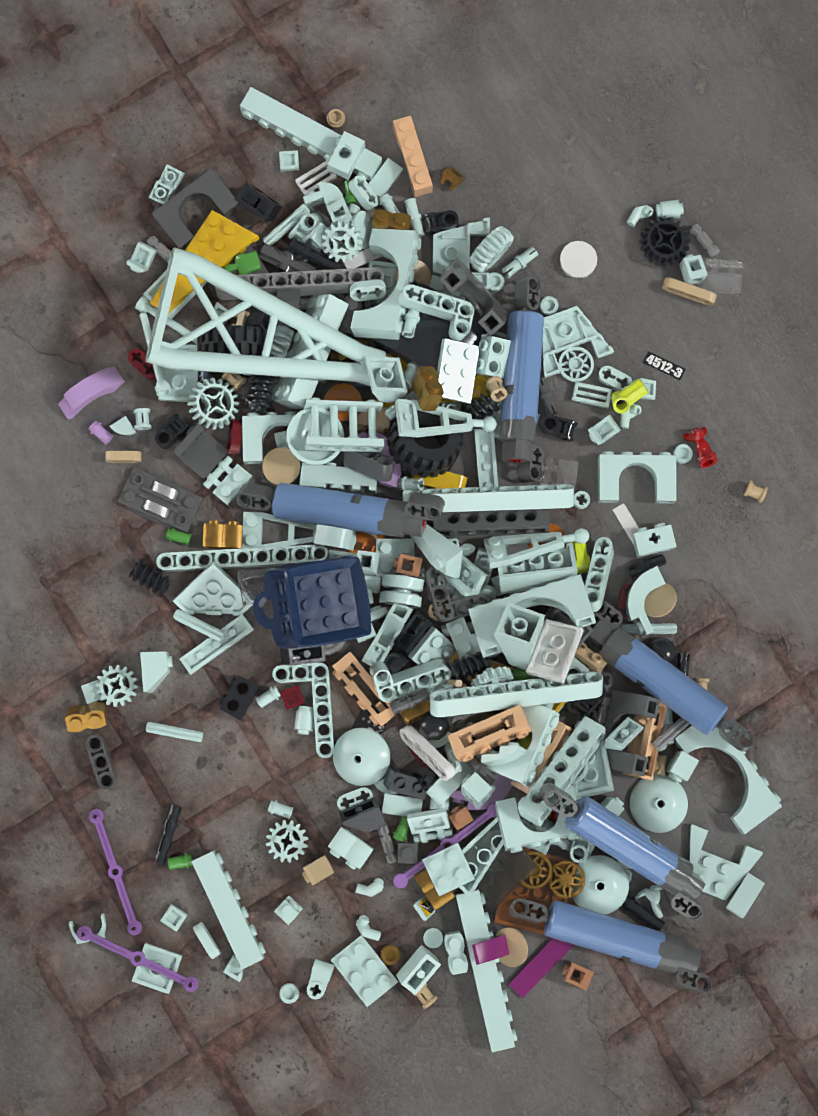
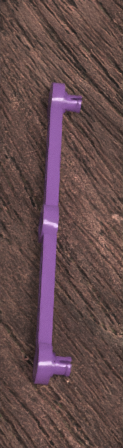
M495 802L490 803L487 811L454 836L444 838L440 846L423 859L446 849L444 844L447 842L451 846L458 843L491 817L496 818ZM419 861L405 873L396 874L393 879L394 885L397 888L406 887L408 880L425 868L423 861Z
M94 809L90 812L89 819L92 823H95L110 867L108 875L115 881L129 922L127 931L131 935H138L142 931V924L136 920L121 877L123 875V868L117 864L103 824L104 813L100 809ZM113 869H118V875L113 874Z
M82 926L77 931V936L81 941L90 940L130 959L134 966L143 965L183 984L184 988L189 992L195 991L199 986V981L196 977L190 976L187 978L147 959L142 951L133 952L93 933L89 926ZM137 955L141 957L140 962L135 960Z

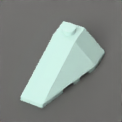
M427 524L422 537L410 535L435 569L456 579L460 577L463 550Z

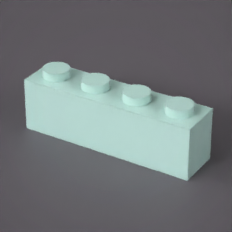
M329 462L325 465L302 463L301 486L369 496L376 494L378 480L345 465L344 467H337L336 463Z
M567 543L564 548L512 565L498 567L501 594L524 592L533 587L545 586L552 581L558 582L572 575L577 576L573 543Z
M497 817L462 850L475 880L459 887L468 898L471 897L504 844Z

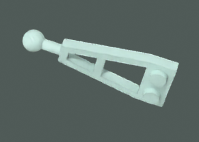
M397 399L395 402L399 436L425 437L469 432L473 427H482L485 431L491 432L497 425L496 420L490 416L485 417L483 420L472 419L469 413L438 406L436 411H423L417 400ZM417 410L439 415L441 426L419 428ZM449 418L464 421V424L450 425Z
M243 512L242 549L297 546L314 543L317 525L277 519L274 515L263 512ZM263 519L289 525L288 541L262 545ZM295 526L313 530V537L295 539Z
M580 528L574 534L563 536L561 532L497 536L483 540L490 569L512 565L564 548V543L573 541L580 544L586 543L589 539V533L586 529ZM541 542H549V543H546V544H543V545H540V546H539V544H538V543H541ZM532 544L530 549L507 555L505 545Z

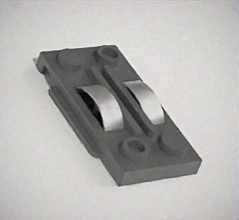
M134 467L118 502L132 508L134 513L167 528L174 527L188 533L204 499L189 492L187 488L154 473L148 474Z

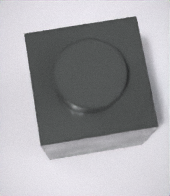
M398 842L397 863L417 864L418 843Z

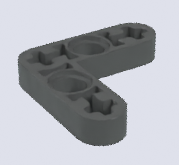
M434 567L429 568L425 572L424 579L433 610L440 622H448L470 616L469 610L466 613L459 612V603L466 604L468 609H471V604L478 602L479 598L485 604L490 603L489 598L484 594L451 602L443 573ZM432 571L434 574H438L436 583H441V585H437L434 588L431 585H434L435 581L429 577ZM437 589L442 590L444 593V598L441 600L436 599L434 596V592ZM444 601L447 603L443 605L444 610L449 611V614L446 615L447 618L444 615H440V612L443 611L442 605L437 606V604H441Z

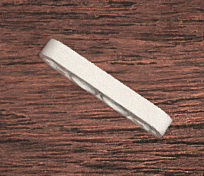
M411 725L400 729L399 733L402 740L442 780L447 781L455 776V770L450 762Z

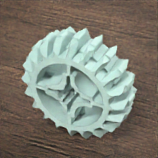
M499 226L483 239L472 253L469 263L475 270L484 273L504 255L511 246L514 236L508 229Z
M211 378L210 383L207 379L203 380V384L198 382L196 384L197 388L193 387L191 389L194 394L188 395V398L193 400L187 403L188 406H193L189 413L194 412L196 414L192 419L199 418L198 423L200 425L205 422L204 428L206 429L211 424L212 430H215L217 426L221 429L224 427V424L229 425V419H235L232 413H238V410L234 408V406L239 405V402H234L238 395L232 396L231 394L234 388L228 390L229 383L226 382L222 385V379H218L217 383L215 378ZM206 389L218 390L214 396L203 393ZM223 396H225L227 401V409L222 404ZM200 398L205 405V409L203 412L201 411L199 405ZM216 399L217 406L211 408L210 401ZM213 411L223 414L219 419L208 417Z

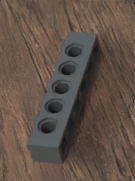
M549 509L442 512L438 520H433L434 530L447 539L491 538L519 534L549 533L550 529Z

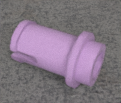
M95 421L89 427L90 434L97 436L105 445L108 444L114 436L101 426V422Z

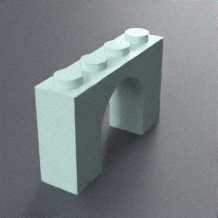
M268 412V414L258 416V413H247V416H242L243 462L245 465L263 464V442L265 436L275 427H288L296 412H285V415Z
M607 451L602 452L598 456V503H617L619 501V476L625 468L630 466H641L651 473L654 479V503L674 504L676 502V455H671L670 452H661L659 455H652L651 452H641L640 455H633V452H622L621 455H614V452Z
M542 705L522 707L532 729V741L526 753L509 763L487 766L491 772L528 787L534 782L537 768L544 759L545 749L551 742V735L554 728L558 725L560 715Z
M570 785L566 792L576 801L573 785ZM515 798L495 802V810L505 851L510 850L511 853L522 851V847L530 846V849L541 847V843L549 842L551 845L560 843V839L568 838V840L580 838L578 834L566 828V817L556 812V823L550 830L534 832L526 828L522 823Z

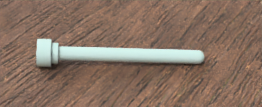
M142 296L135 308L140 312H148L156 317L157 309L150 304V301L145 296ZM167 317L166 324L183 336L191 332ZM197 338L192 340V342L197 344Z
M142 312L140 313V319L147 346H149L152 331L147 314ZM153 364L157 380L155 386L157 396H166L171 393L170 384L164 380L161 366Z

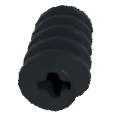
M252 374L255 380H252L250 383L253 386L249 388L251 395L247 396L250 402H247L245 406L253 412L268 414L264 408H268L270 405L265 401L272 399L267 393H273V390L268 387L275 385L270 379L276 378V376Z
M486 389L487 396L481 393V401L474 398L475 405L469 403V409L463 406L462 411L471 414L472 419L483 420L487 415L492 416L493 411L497 412L499 406L491 398V392Z
M140 559L131 570L129 578L133 576L132 581L136 582L139 580V585L141 586L146 584L145 588L147 590L152 588V593L154 594L159 591V597L162 598L171 586L172 581H169L170 574L162 577L163 570L157 574L156 566L149 569L150 563L148 562L144 566V559Z
M476 652V658L473 654H469L468 659L462 656L461 662L456 658L454 659V665L450 660L447 661V665L451 670L452 680H460V677H463L467 681L469 674L474 679L475 672L482 674V670L486 671V669L490 668L488 657L483 658L481 652Z

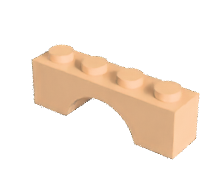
M411 116L394 120L393 131L404 157L414 198L432 193L433 184Z

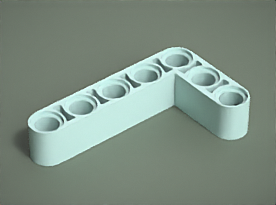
M323 663L277 666L274 668L272 675L278 683L312 682L316 751L320 757L329 758L334 752L328 667ZM317 667L325 668L326 673L323 677L315 675ZM304 668L306 676L301 679L297 678V669ZM280 669H284L287 672V676L283 680H279L276 676ZM319 686H325L327 693L322 697L318 696L316 689ZM321 705L328 707V713L325 716H320L317 712L318 707ZM323 724L329 726L330 730L327 735L319 733V727ZM328 744L331 751L328 755H323L320 752L321 745Z

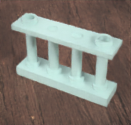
M319 398L306 400L304 409L311 408V435L305 439L304 450L381 452L384 447V439L376 437V412L381 411L383 402H378L377 400H367L366 402L320 400ZM318 408L330 411L329 437H321L319 435ZM338 411H349L350 436L348 438H341L338 435ZM357 412H368L369 437L359 438L357 436Z

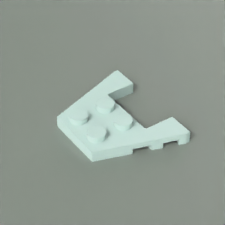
M484 218L475 223L471 222L459 228L455 227L433 234V273L441 276L443 271L457 258L470 270V236L489 235L490 218ZM472 272L489 291V273Z
M578 306L544 318L542 352L543 374L545 378L561 373L555 354L568 348L590 341L597 359L614 353L613 348L606 343L603 336L596 331Z
M690 824L689 862L693 865V872L698 874L705 883L702 892L726 901L762 856L763 852L745 845L738 864L701 850L708 830Z

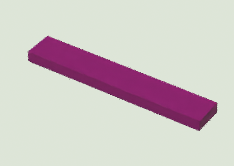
M552 938L508 985L523 999L574 944Z

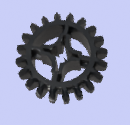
M666 216L663 217L662 221L659 217H656L655 222L650 220L649 226L645 225L643 228L644 232L640 234L642 239H640L639 243L643 245L640 250L646 251L644 254L645 258L651 257L650 263L656 260V266H659L660 262H663V267H666L668 262L673 266L675 261L681 262V257L684 258L687 255L685 251L690 249L687 245L691 242L687 238L689 232H683L686 229V225L680 227L681 221L678 220L677 223H674V217H671L670 221H667ZM663 229H668L672 232H665ZM653 232L657 240L654 246H652L650 236ZM676 237L679 239V249L677 251L673 243ZM662 239H670L667 244L661 243ZM663 250L667 254H661L658 251Z

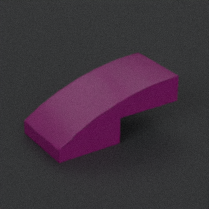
M505 935L480 941L472 945L476 965L510 954Z

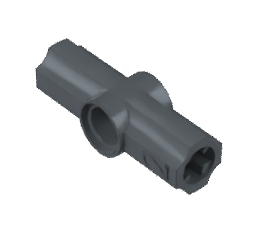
M266 243L259 254L260 260L276 267L280 272L316 271V267L299 260L293 253L280 251Z

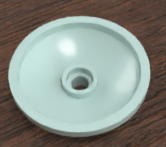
M311 408L298 412L292 418L287 428L286 440L291 453L298 460L309 465H323L332 461L339 454L340 451L304 450L305 439L311 435ZM318 408L319 435L321 437H329L330 411ZM338 419V435L344 438V430Z
M354 728L345 732L337 740L333 752V762L338 774L345 781L356 786H368L376 783L386 774L390 765V750L384 738L374 730ZM356 756L361 757V762L356 761Z
M655 774L653 781L642 779L635 785L630 795L629 807L632 817L643 829L654 833H664L675 829L683 821L687 813L688 800L679 782L670 779L666 775ZM659 800H662L664 802V805L661 808H659L657 805V802Z
M602 855L590 856L584 862L578 863L585 874V886L579 895L573 897L575 903L579 907L605 915L617 910L624 903L629 889L628 877L623 867L614 859ZM576 868V874L574 876H578L581 878V875L578 869ZM600 882L604 884L602 890L597 889V884ZM572 886V887H573V893H575V892L579 889L580 886H577V887Z

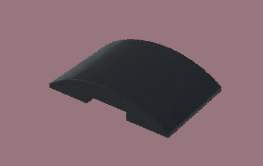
M414 280V282L410 284L438 292L437 290L416 280ZM424 299L426 304H430L427 299ZM442 304V307L448 310V307ZM460 310L463 315H466L465 311ZM422 312L419 313L420 321L416 324L413 338H406L402 333H400L399 340L366 338L394 358L399 357L406 363H411L418 368L420 366H432L436 372L442 339L452 340L448 334L449 320ZM473 315L470 332L458 342L479 346L481 336L490 335L478 323L479 319ZM456 327L458 332L463 333L459 327ZM495 333L491 335L493 337L499 338Z

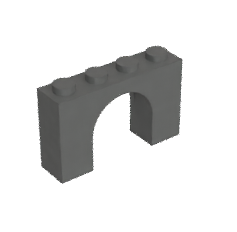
M212 169L200 173L198 179L194 182H188L182 191L172 194L168 199L169 201L163 205H158L154 208V212L151 213L154 220L178 249L185 251L194 238L181 221L182 209L189 201L206 199L226 218H229L240 209L239 202Z
M459 258L455 259L443 271L439 280L451 293L457 289L471 301L480 315L478 323L491 336L505 324L509 313Z
M613 690L605 724L606 737L604 739L606 740L627 717L632 719L636 716L656 719L660 699ZM606 748L610 770L644 777L648 757L629 753L625 748L622 751Z

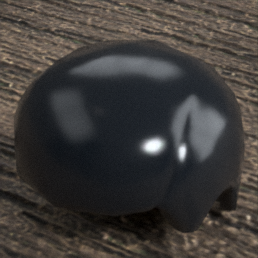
M659 637L649 644L648 647L656 652L657 655L670 664L673 663L677 650L672 641Z
M395 651L390 653L383 663H385L392 675L397 673L411 659L404 652Z
M428 712L422 716L418 724L419 733L428 740H440L446 736L449 730L448 720L446 717H435Z

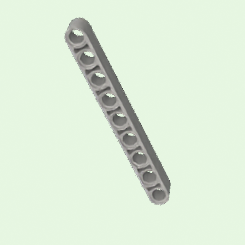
M377 267L236 275L273 296H277V290L300 291L301 296L350 293V286L355 283L353 280L356 279L368 281L377 278L384 282V273ZM215 286L216 295L219 299H238Z

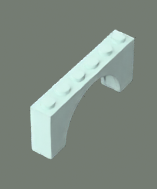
M372 228L369 241L372 254L383 256L391 260L398 267V282L392 294L381 304L367 310L354 311L350 328L355 337L399 340L400 333H402L404 328L403 318L407 313V308L400 305L398 295L406 285L414 282L413 270L414 266H417L418 263L417 251L421 248V239L418 238L417 232L414 230Z
M581 574L569 576L558 582L552 581L545 586L533 587L526 592L514 593L510 597L495 599L490 603L478 604L468 609L483 658L502 652L494 633L508 602L523 608L537 605L558 608L568 614L576 627L580 628L596 623Z
M690 725L674 738V743L680 751H684L687 754L703 747L715 748L727 753L739 765L744 777L745 792L740 807L730 819L741 834H746L782 807L779 803L781 801L780 797L775 792H771L767 787L769 783L764 776L760 777L756 772L758 768L752 760L748 761L744 755L746 752L737 750L719 735L718 728L715 727L709 735H705Z

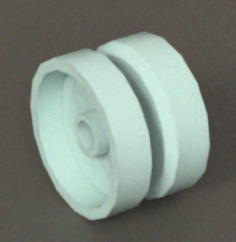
M383 575L382 586L393 591L385 590L380 592L379 603L392 606L394 603H402L410 608H421L422 597L411 592L418 593L423 591L424 580L405 575Z

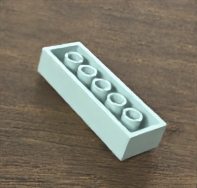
M331 294L313 295L307 303L306 314L338 331L349 304ZM299 332L295 334L293 346L287 353L286 358H292L307 349ZM312 339V341H313L314 344H316V343L318 342V341ZM327 346L318 351L324 361L327 360L331 350ZM312 355L306 358L309 360H314ZM280 376L278 384L273 389L271 400L289 409H304L305 401L312 398L319 379Z

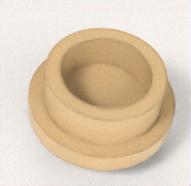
M339 109L331 110L327 114V123L333 128L341 127L345 123L344 113Z

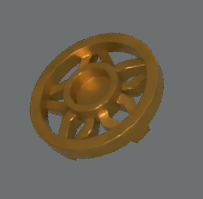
M527 852L518 859L515 866V874L523 886L530 889H538L546 885L550 880L552 866L549 859L542 853ZM529 855H537L533 862L527 857ZM541 856L540 863H536V860ZM524 858L529 861L528 865H525ZM544 860L547 862L549 870L541 867ZM521 862L523 867H525L526 869H522L520 872H518L519 864ZM545 870L548 874H541V872ZM523 872H526V874H527L526 876H522V877L519 876V875H521ZM539 876L547 877L543 883L539 884ZM528 877H530L529 881L531 885L524 883L522 879H527ZM533 878H536V879H537L535 886H534V883H533V881H532Z
M559 862L552 868V875L549 880L550 888L561 898L576 897L585 886L584 871L575 862ZM564 864H570V865L566 868V872H565V869H564V868L560 867V866H562V865H564ZM576 868L578 869L581 878L578 876H574L576 874ZM555 873V875L559 877V879H555L553 881V876ZM559 882L560 885L555 887L554 885ZM572 886H580L579 889L575 893H573ZM563 887L564 894L558 892L557 889H561Z

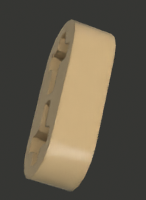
M106 451L105 462L141 463V452Z

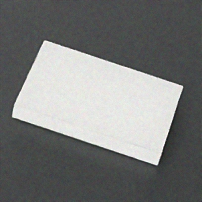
M546 619L527 667V674L564 684L584 630L580 627Z

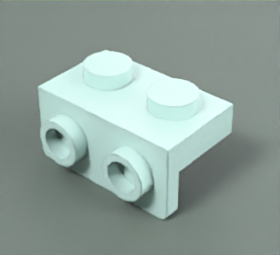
M463 554L460 577L458 579L443 573L447 582L459 590L461 595L467 597L479 594L487 576Z

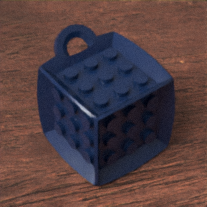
M349 555L335 559L271 568L265 572V591L259 593L255 598L253 613L261 626L271 629L274 641L279 648L291 650L299 647L328 645L371 634L368 590L362 565L357 556ZM268 600L272 602L274 618L267 617L263 611L264 604Z

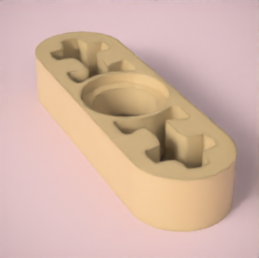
M665 278L662 289L667 292L709 306L714 305L717 297L711 291L673 278Z

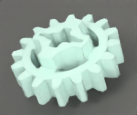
M339 220L338 225L333 222L331 228L327 227L326 233L322 235L325 241L321 245L326 246L324 253L329 252L330 259L333 256L336 257V262L342 259L343 263H346L347 258L352 261L354 255L358 256L360 253L358 250H361L363 245L359 244L363 241V238L358 237L361 231H355L356 225L350 227L349 221L345 225H343L341 220ZM342 239L345 240L343 244L340 243Z
M117 665L116 669L109 666L108 672L102 670L104 676H98L97 678L101 681L95 684V686L100 687V690L96 691L97 694H102L100 700L107 699L106 705H110L113 702L114 707H117L119 702L122 706H125L126 700L132 702L130 696H136L137 694L133 690L139 688V686L134 685V682L138 679L131 677L134 674L133 671L127 673L128 668L124 667L121 670L120 665ZM114 673H119L115 678H108ZM126 677L129 680L130 687L126 686ZM119 682L121 688L115 690L113 684ZM105 684L108 686L109 689L108 695L105 691ZM118 694H126L124 697L120 699H115L117 698Z
M499 666L496 669L491 667L482 674L477 675V678L472 680L471 686L512 682L511 680L514 678L510 668H506V666L502 668Z
M283 820L282 826L277 822L275 824L276 829H269L272 835L266 836V838L270 839L266 846H271L272 849L268 852L275 853L274 859L279 856L282 863L285 858L291 863L292 857L298 860L299 853L305 854L302 848L308 847L304 843V841L308 840V837H303V834L306 832L305 829L299 830L301 824L294 826L293 820L289 824H287L286 820ZM287 828L282 836L276 835L279 830ZM294 830L298 833L300 841L295 839L293 835ZM289 834L292 844H289L285 850V843L282 842V839H285ZM274 842L280 845L281 853L276 849ZM292 847L298 848L296 852L288 854L289 849Z

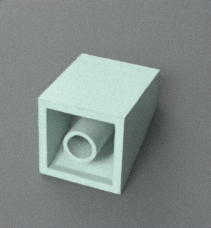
M508 602L494 636L508 663L527 670L543 628L545 615Z

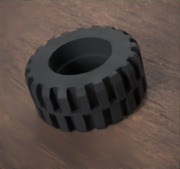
M224 325L240 354L262 355L267 329L252 326ZM216 327L197 337V351L231 354Z
M417 410L419 428L441 426L439 415ZM396 417L388 434L387 445L390 447L388 451L391 456H394V462L397 465H401L402 470L411 472L410 474L413 476L417 474L421 478H427L430 475V478L437 477L438 474H445L447 470L453 467L464 444V433L434 435L441 448L427 449L418 445L412 437L399 436ZM449 418L450 425L460 424L458 420Z

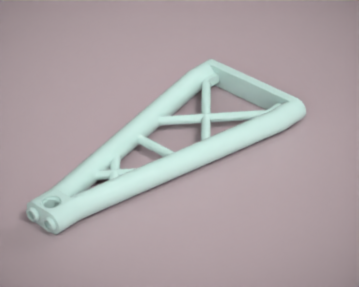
M174 247L166 270L147 350L146 362L169 369L352 381L370 386L364 357H388L385 351L359 343L207 259ZM177 274L187 277L211 320L170 344L163 342L162 337ZM195 275L243 302L218 316ZM251 306L270 315L262 355L240 354L223 322ZM278 320L299 332L307 346L306 350L292 358L269 357ZM216 327L231 354L176 349ZM312 339H314V340H316V341H318V342H317L316 344H314L313 341H312ZM327 346L356 363L324 361L318 351ZM311 355H312V357L314 358V360L306 359L307 357H309V356H311Z

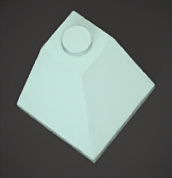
M364 357L372 393L380 402L395 403L397 399H401L408 392L399 358Z
M168 652L140 653L143 692L153 693L170 673V667H173V660Z

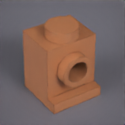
M400 554L399 558L394 559L392 569H396L395 574L419 578L423 559ZM403 564H409L410 569L405 570L403 568Z
M460 804L447 812L456 830L473 821L464 804Z
M572 961L569 965L565 964L562 971L564 981L586 991L594 974L591 969ZM577 970L580 974L575 978L573 977V972Z

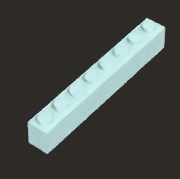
M250 87L240 104L241 113L245 118L249 120L254 119L266 129L269 127L275 130L274 132L280 137L286 136L290 138L291 142L297 146H305L314 155L319 154L327 160L330 152L334 153L336 149L335 142L338 136H341L340 134ZM365 148L353 173L357 174L356 176H362L365 180L371 181L382 164V157ZM347 152L340 154L343 158H347L350 155Z
M475 889L470 898L464 892L457 893L455 895L491 1051L496 1052L515 1047L514 1041H517L515 1029L511 1030L510 1022L513 1021L511 1010L506 1009L505 1002H508L506 990L501 988V982H504L502 971H498L496 966L499 958L476 965L472 945L494 938L493 932H489L487 924L490 923L488 912L483 910V904H486L484 893H480L479 889Z

